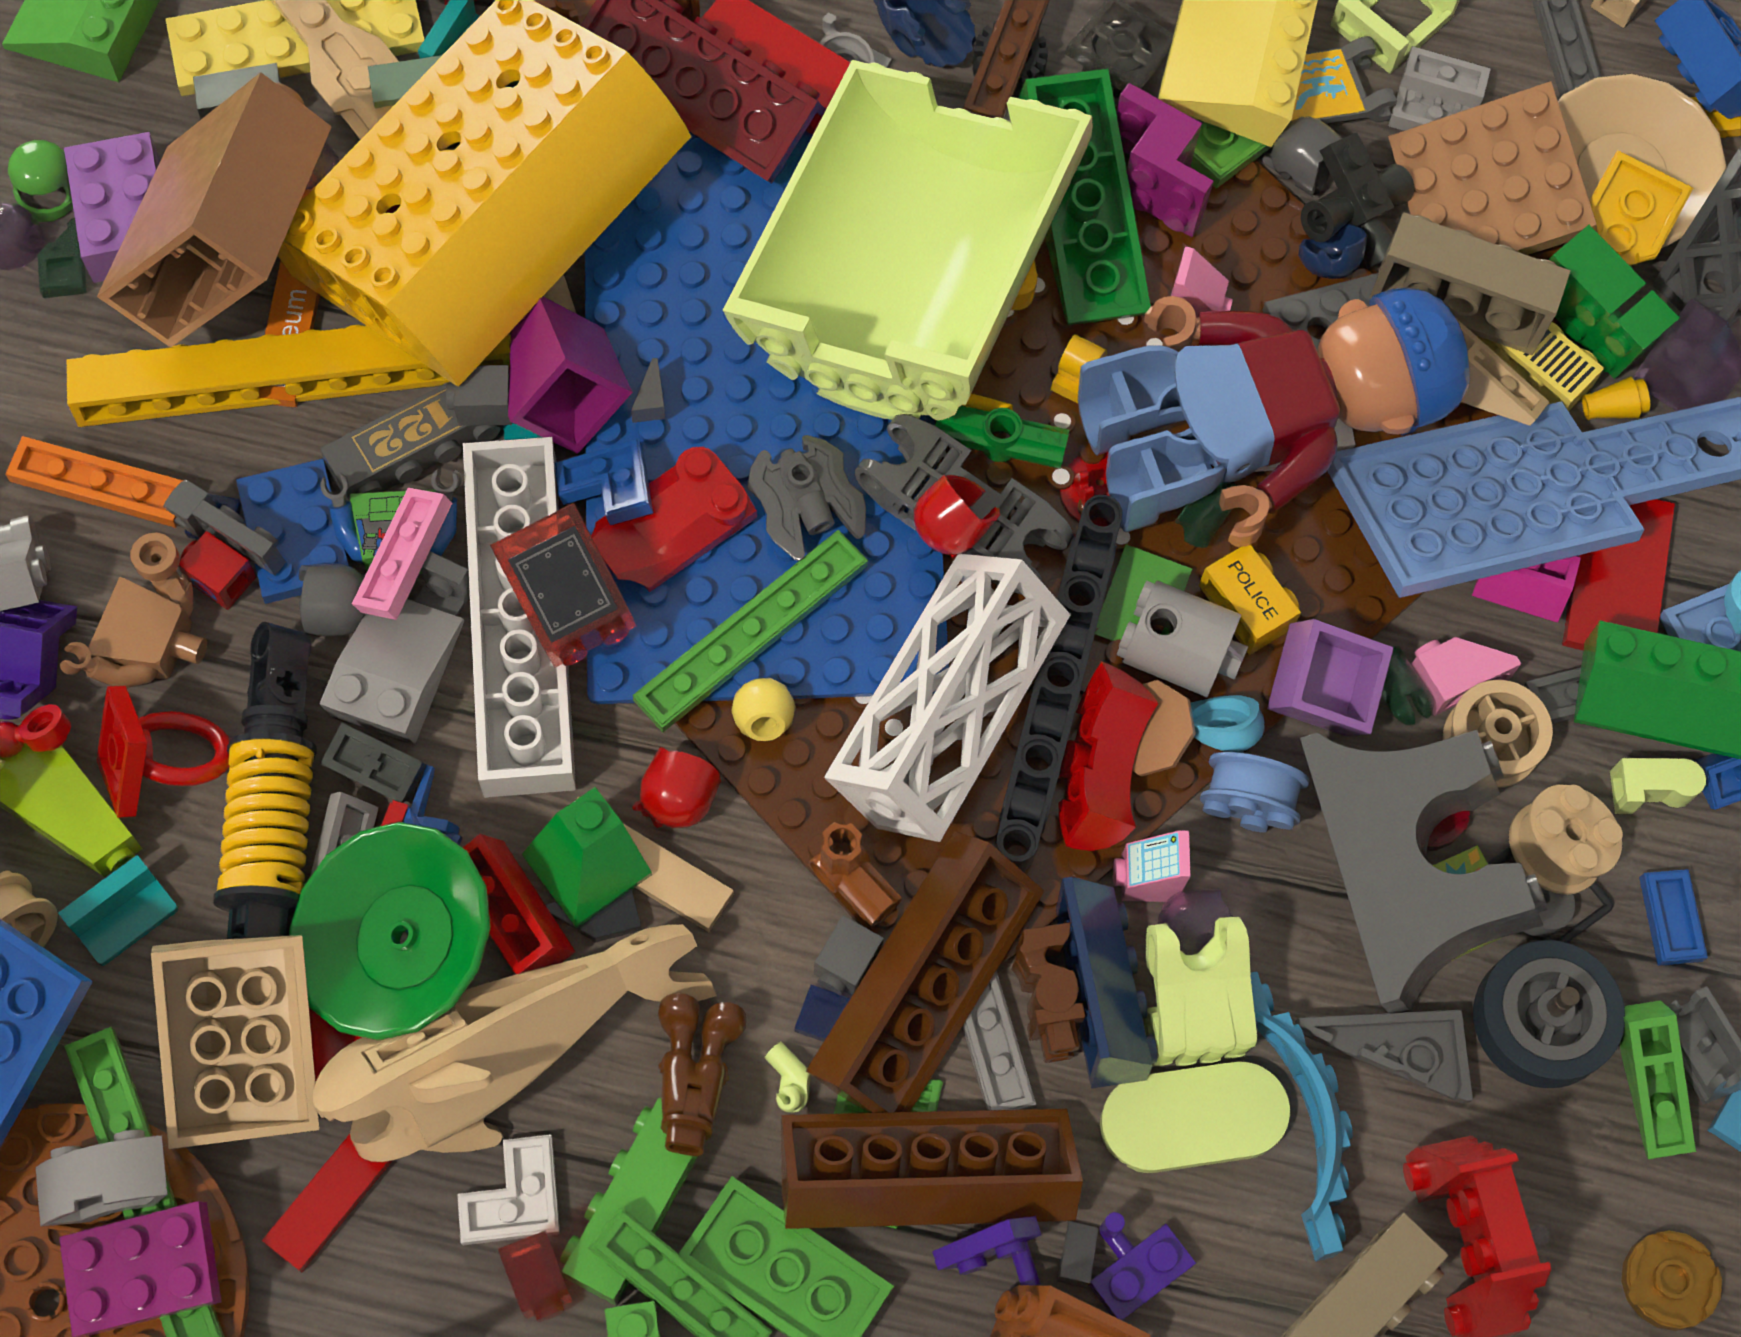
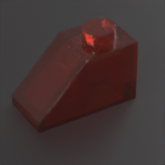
M546 1230L498 1248L517 1302L526 1319L535 1316L537 1322H542L565 1312L563 1305L573 1300L562 1273L554 1245Z

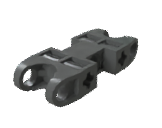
M896 415L888 424L887 432L893 441L899 445L898 450L903 454L906 462L898 465L884 461L881 464L872 459H863L855 469V477L864 491L883 509L917 531L914 523V508L918 499L943 475H956L975 482L985 489L986 492L970 509L979 519H983L994 507L1000 508V516L984 536L970 550L962 554L1021 559L1042 582L1041 575L1031 566L1032 561L1027 557L1024 545L1036 544L1040 547L1047 545L1056 550L1066 549L1073 539V532L1068 522L1047 501L1013 478H1011L1002 493H998L962 468L971 452L970 449L936 426L910 415ZM949 446L951 447V449L947 453L945 452V449ZM942 460V462H941L940 465L937 467V469L934 470V468H935L936 465L939 463V461ZM920 489L921 491L919 492V494L916 496L914 500H912L915 494ZM1021 496L1025 498L1022 503L1018 501ZM906 507L910 509L908 513L904 512ZM1012 510H1016L1011 519L1008 520L1007 517ZM994 539L995 542L992 544L990 549L986 550V547L988 546L990 541ZM991 580L992 583L999 585V583L1001 582L998 580ZM1015 588L1014 592L1021 594V592L1017 588Z

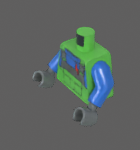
M441 468L435 470L431 477V484L434 490L424 491H437L444 494L452 502L430 549L431 552L442 556L456 535L457 498L453 497V491L461 485L462 476L458 470H454L453 484L451 487H446L440 481ZM340 473L343 489L338 493H333L328 490L324 476L320 486L322 493L332 500L329 511L336 538L353 561L364 563L367 572L406 491L350 494V501H346L344 495L349 487L347 477Z

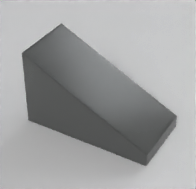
M652 358L632 407L633 423L665 419L658 358Z
M1068 1221L1057 1282L1082 1288L1088 1287L1093 1268L1098 1234L1097 1227Z

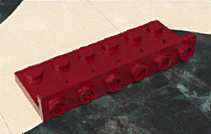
M596 0L580 26L627 51L665 94L690 133L770 184L774 182L816 113L823 116L826 108L817 101L821 95L819 92L800 80L796 87L783 79L786 72L767 59L763 61L762 65L749 58L752 51L732 37L728 43L720 40L715 36L718 32L717 28L698 16L694 22L682 16L684 8L673 0Z

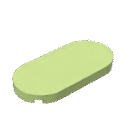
M1230 1062L1149 1074L1148 1079L1145 1081L1119 1084L1106 1100L1100 1117V1131L1107 1150L1115 1158L1126 1164L1127 1167L1137 1172L1157 1173L1251 1159L1265 1154L1280 1141L1286 1132L1290 1118V1105L1284 1087L1271 1072L1249 1062Z

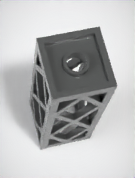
M1741 147L1735 153L1652 283L1711 342L1741 319ZM1711 279L1718 282L1723 292L1714 293L1709 291L1704 285V280Z

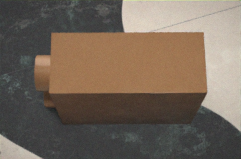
M260 72L167 146L97 297L171 348L261 285L269 277L332 126L308 109L300 95L292 88L273 82Z

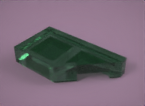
M72 218L67 223L68 228L54 243L49 242L37 254L39 288L43 299L87 293L85 264L80 254L75 218Z

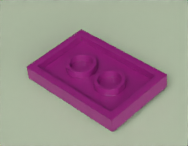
M197 1201L59 1237L72 1337H86L221 1302L207 1202Z

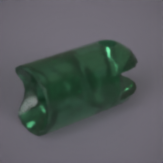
M1235 481L1221 482L1211 494L1184 507L1175 523L1183 527L1185 542L1199 548L1208 547L1232 511V509L1222 511L1219 504L1221 492L1224 489L1237 486Z
M1392 646L1394 648L1381 697L1398 721L1404 725L1413 726L1415 724V715L1406 696H1411L1417 711L1427 719L1433 713L1434 700L1401 647Z

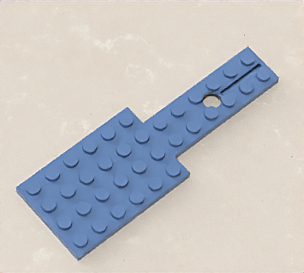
M1741 397L1586 432H1581L1561 401L1548 404L1530 426L1498 415L1337 451L1336 458L1327 471L1395 592L1401 598L1639 541L1644 528L1629 505L1741 479ZM1701 437H1706L1713 444H1726L1729 453L1721 457L1711 456L1700 449L1697 440Z

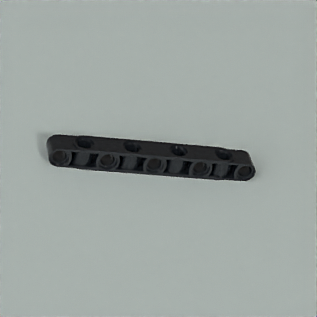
M1099 494L1086 501L1077 533L1073 536L1057 600L1071 615L1037 672L998 821L1000 826L994 847L1023 872L1030 868L1038 848L1040 836L1045 829L1116 553V540L1122 520V508L1115 498L1108 495ZM1101 517L1106 519L1110 525L1098 526L1090 519ZM1081 595L1090 604L1078 606L1069 597ZM1061 675L1069 681V685L1057 687L1048 680V677ZM1031 757H1040L1047 762L1049 767L1042 771L1030 768L1026 760ZM1009 841H1018L1026 847L1027 853L1021 856H1013L1005 850L1004 844Z

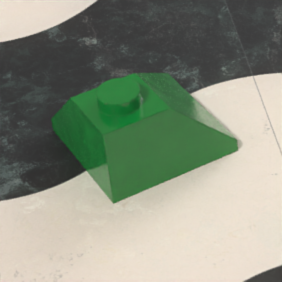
M596 787L557 812L522 853V857L575 928L581 926L652 876L650 868L624 824Z

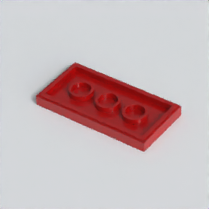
M716 0L701 17L718 29L715 36L720 40L728 43L731 37L752 51L749 58L762 65L763 61L767 59L786 72L783 79L796 87L800 80L819 92L821 95L817 101L826 109L851 63L749 0ZM816 113L806 131L813 135L823 116Z
M1654 499L1629 505L1644 528L1639 541L1577 555L1581 560L1573 590L1569 597L1562 646L1584 650L1585 640L1599 621L1658 633L1675 503Z

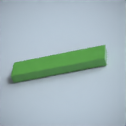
M623 1208L616 1210L588 1247V1249L649 1299L655 1301L660 1308L696 1337H769L772 1333V1330Z

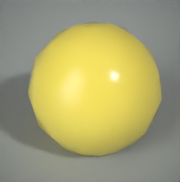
M759 678L745 683L736 692L731 712L742 734L756 741H769L781 736L792 725L796 706L793 697L784 684L772 678Z

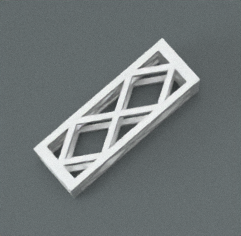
M957 554L824 778L877 829L940 842L1071 614L1023 560ZM991 580L1001 581L995 591L991 588ZM1015 588L1026 598L1013 606L1007 605ZM969 608L967 628L936 653L937 625ZM1009 623H1014L1002 634H1000L1004 626H1006ZM1038 627H1045L1037 640ZM1019 639L1018 668L987 685L989 663ZM919 651L917 670L900 683ZM955 658V660L953 661L952 665H951L949 668H947V669L943 670L942 672L936 674V673L939 672L943 667H945L950 661H952V660ZM912 704L910 726L877 753L879 723ZM1000 704L980 739L983 717ZM955 721L953 724H951L947 729L943 731L946 725ZM963 735L961 766L928 785L931 761ZM861 748L859 767L851 766ZM896 758V760H895V762H894L893 764H891V765H889L888 767L884 768L885 766H887L891 761H893V760ZM940 804H942L940 810L936 814L933 810L936 809Z

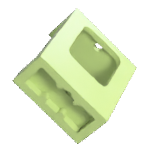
M1339 0L1330 26L1350 42L1360 37H1372L1376 52L1375 54L1368 55V57L1391 74L1408 59L1412 46L1420 48L1453 18L1460 0H1420L1431 9L1432 14L1406 37L1371 10L1380 0Z

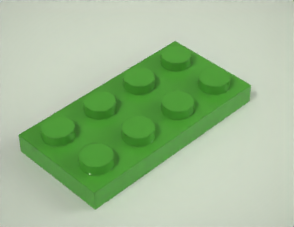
M731 1176L679 1252L680 1256L736 1302L787 1337H862L894 1287L891 1283L811 1229H785L784 1211L733 1176Z

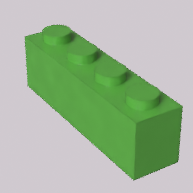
M658 1098L653 1108L645 1106L641 1111L632 1132L638 1134L629 1151L622 1148L617 1154L608 1173L614 1177L605 1194L599 1191L595 1194L584 1218L589 1220L581 1238L575 1235L571 1237L560 1258V1262L565 1264L562 1270L565 1279L615 1306L620 1301L629 1281L594 1254L588 1247L618 1208L626 1210L656 1235L698 1156L673 1153L665 1149L666 1134L661 1130V1098Z

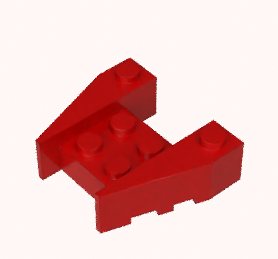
M1474 1136L1416 1147L1405 1156L1407 1163L1403 1164V1173L1407 1187L1411 1192H1416L1418 1203L1450 1196L1447 1199L1448 1215L1452 1225L1455 1228L1459 1227L1465 1246L1461 1248L1462 1264L1469 1277L1473 1276L1475 1281L1472 1285L1446 1298L1448 1307L1444 1308V1317L1449 1333L1453 1337H1507L1529 1329L1531 1319L1526 1311L1537 1308L1539 1299L1534 1290L1535 1288L1545 1286L1551 1266L1549 1262L1540 1263L1511 1167V1165L1519 1161L1517 1154L1504 1148L1493 1150L1491 1143L1486 1141L1478 1143L1477 1138Z

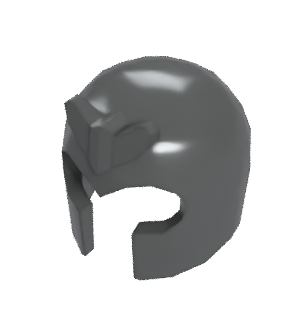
M1309 116L1300 117L1287 125L1275 141L1271 156H1264L1262 160L1285 179H1289L1292 176L1295 186L1313 197L1315 192L1317 194L1321 192L1330 176V172L1319 150L1342 139V137L1319 119Z
M344 564L301 565L298 577L300 581H303L301 601H299V610L304 632L309 635L344 636L354 632L362 618L366 615L352 605L366 573L360 574L353 567Z

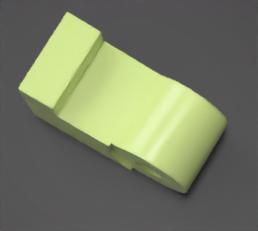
M1622 758L1610 770L1615 814H1633L1644 802L1662 801L1670 807H1684L1700 794L1706 785L1704 770L1699 764L1689 759Z

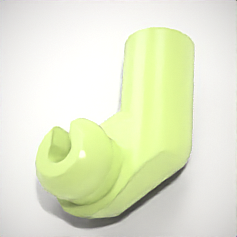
M779 1042L765 1056V1059L781 1075L776 1102L779 1108L785 1112H799L809 1100L811 1075L806 1072L807 1067L782 1042Z

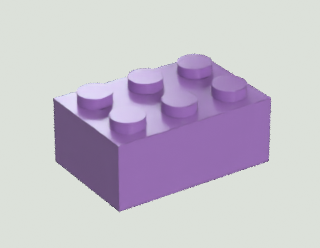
M150 132L64 148L80 254L93 283L105 280L161 161Z

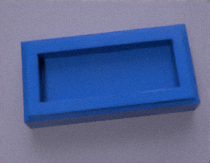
M1689 869L1643 873L1639 880L1657 965L1695 963L1706 960L1708 956Z

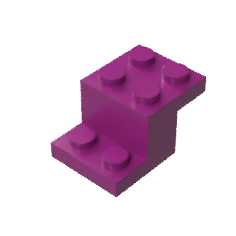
M1128 83L1120 94L1116 114L1123 152L1130 155L1127 176L1133 208L1139 211H1146L1162 220L1170 229L1182 231L1193 237L1201 225L1214 182L1190 168L1202 123Z

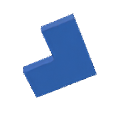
M639 438L555 463L558 495L563 505L603 494L605 516L610 525L653 513L644 449Z

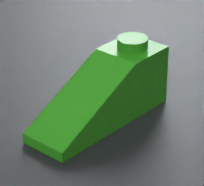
M1661 1000L1624 1006L1625 1017L1623 1018L1625 1026L1619 1045L1646 1157L1653 1159L1696 1152L1677 1016Z

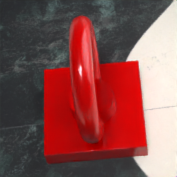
M107 686L96 760L117 818L136 816L142 776L155 782L173 786L201 785L222 776L230 767L228 764L229 753L227 752L230 738L226 732L208 719L185 712H156L138 718L127 687ZM166 729L194 733L206 739L214 747L215 756L206 764L188 768L172 767L158 763L153 760V746L150 733Z

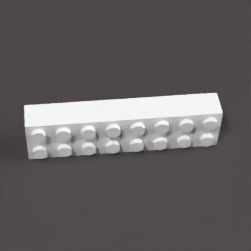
M552 437L463 443L478 781L484 798L576 790L567 635L551 643L508 559L561 533L555 471L556 456Z

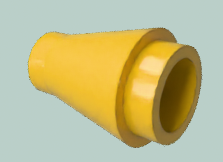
M1630 376L1593 393L1582 395L1584 415L1587 420L1595 418H1639L1641 413L1649 412L1650 396L1646 382L1642 378L1634 380Z

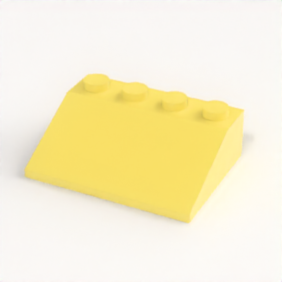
M1182 0L1158 99L1188 116L1272 147L1292 119L1318 0Z

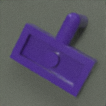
M1112 1212L1101 1223L1099 1231L1119 1260L1092 1279L1089 1286L1110 1315L1124 1320L1193 1267L1196 1262L1167 1224L1134 1247L1122 1232L1125 1225L1123 1216L1117 1212Z
M1036 1216L1005 1220L932 1251L938 1270L958 1268L960 1275L986 1268L988 1266L986 1258L997 1255L998 1259L1012 1257L1020 1285H1041L1027 1241L1042 1236Z

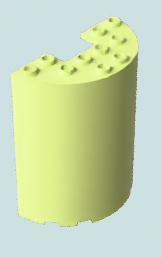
M852 60L723 308L727 320L747 345L753 344L755 341L769 354L766 361L768 364L791 380L797 379L800 375L819 388L817 392L819 396L839 405L889 420L900 414L910 415L918 419L921 415H929L937 421L955 415L958 407L962 404L966 405L1086 151L1092 136V115L1084 114L1076 109L1066 110L1044 105L1037 100H1023L1010 97L1007 102L1010 123L1003 118H989L976 115L961 108L951 109L938 106L931 79L917 72L907 73L885 68L878 63L868 64Z

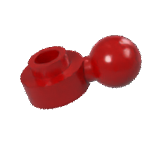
M49 704L41 706L28 714L20 726L14 722L1 721L0 758H11L17 755L23 749L24 744H27L35 752L52 751L59 748L66 741L67 735L70 732V720L60 707Z

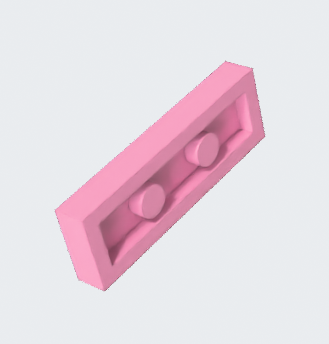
M413 488L407 489L352 602V605L361 613L397 620L452 505V502L444 494Z

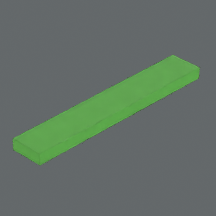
M837 530L808 553L803 560L798 561L632 695L633 701L662 733L665 732L868 567V560Z

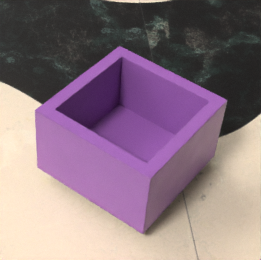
M1315 619L1290 623L1267 709L1343 736L1371 734L1394 647Z

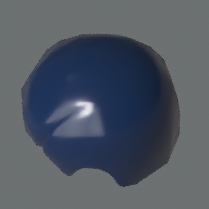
M1346 224L1337 234L1325 242L1304 239L1299 245L1298 256L1302 264L1314 275L1329 279L1344 278L1352 275L1362 264L1368 235L1362 228Z

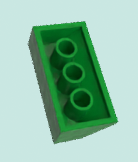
M1599 621L1584 642L1574 722L1741 759V651Z

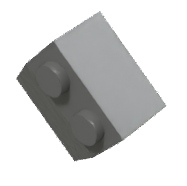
M406 599L397 620L366 614L338 658L319 704L332 717L415 745L465 620Z

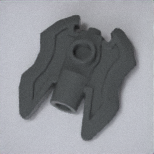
M810 435L802 436L803 450L808 452H795L794 449L785 450L781 453L782 458L778 460L777 464L771 462L772 456L768 451H761L751 466L747 487L763 505L767 514L766 531L779 547L797 561L803 560L805 556L799 519L802 520L810 535L820 534L834 525L835 522L830 509L856 539L864 536L866 527L864 497L859 490L850 484L845 474L843 452L826 440Z

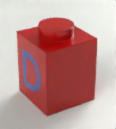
M208 531L198 541L190 542L180 557L178 567L181 573H184L188 581L192 583V586L226 610L230 609L256 579L249 560Z

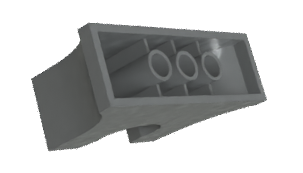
M1474 730L1418 748L1373 752L1339 745L1318 732L1300 738L1381 1005L1389 1013L1412 1012L1415 1001L1427 982L1440 969L1459 955L1495 939L1543 926L1539 912L1548 910L1536 874L1526 876L1521 863L1488 864L1472 873L1450 874L1435 868L1428 862L1427 846L1434 828L1443 819L1457 812L1473 811L1500 795L1496 781L1504 779V775L1492 741L1482 743L1478 731Z

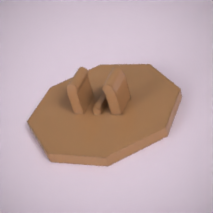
M1159 680L1142 684L1152 693L1159 704L1146 725L1136 752L1132 771L1140 776L1174 768L1196 735L1190 699Z

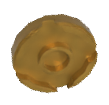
M1668 1230L1648 1235L1631 1247L1623 1262L1621 1283L1628 1303L1640 1318L1657 1328L1677 1331L1694 1327L1713 1314L1721 1298L1722 1277L1719 1268L1715 1267L1714 1261L1710 1257L1712 1254L1704 1244L1688 1234Z

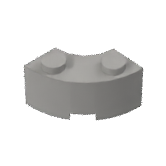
M128 1130L114 1134L113 1142L85 1148L66 1146L53 1149L51 1151V1159L44 1161L36 1167L40 1226L91 1222L99 1217L115 1212L156 1205L167 1195L162 1135L145 1137L143 1130Z

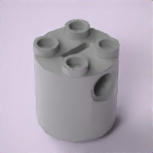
M1146 580L1133 614L1140 617L1138 624L1128 623L1119 644L1117 656L1124 658L1123 663L1205 697L1208 696L1217 673L1235 679L1248 646L1232 640L1241 614L1156 580L1155 584ZM1156 625L1164 626L1169 630L1170 634L1159 635L1151 627Z

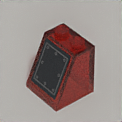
M574 503L490 545L554 668L562 664L565 666L575 664L585 658L589 650L602 643H616L626 637L630 629L636 627L631 612Z

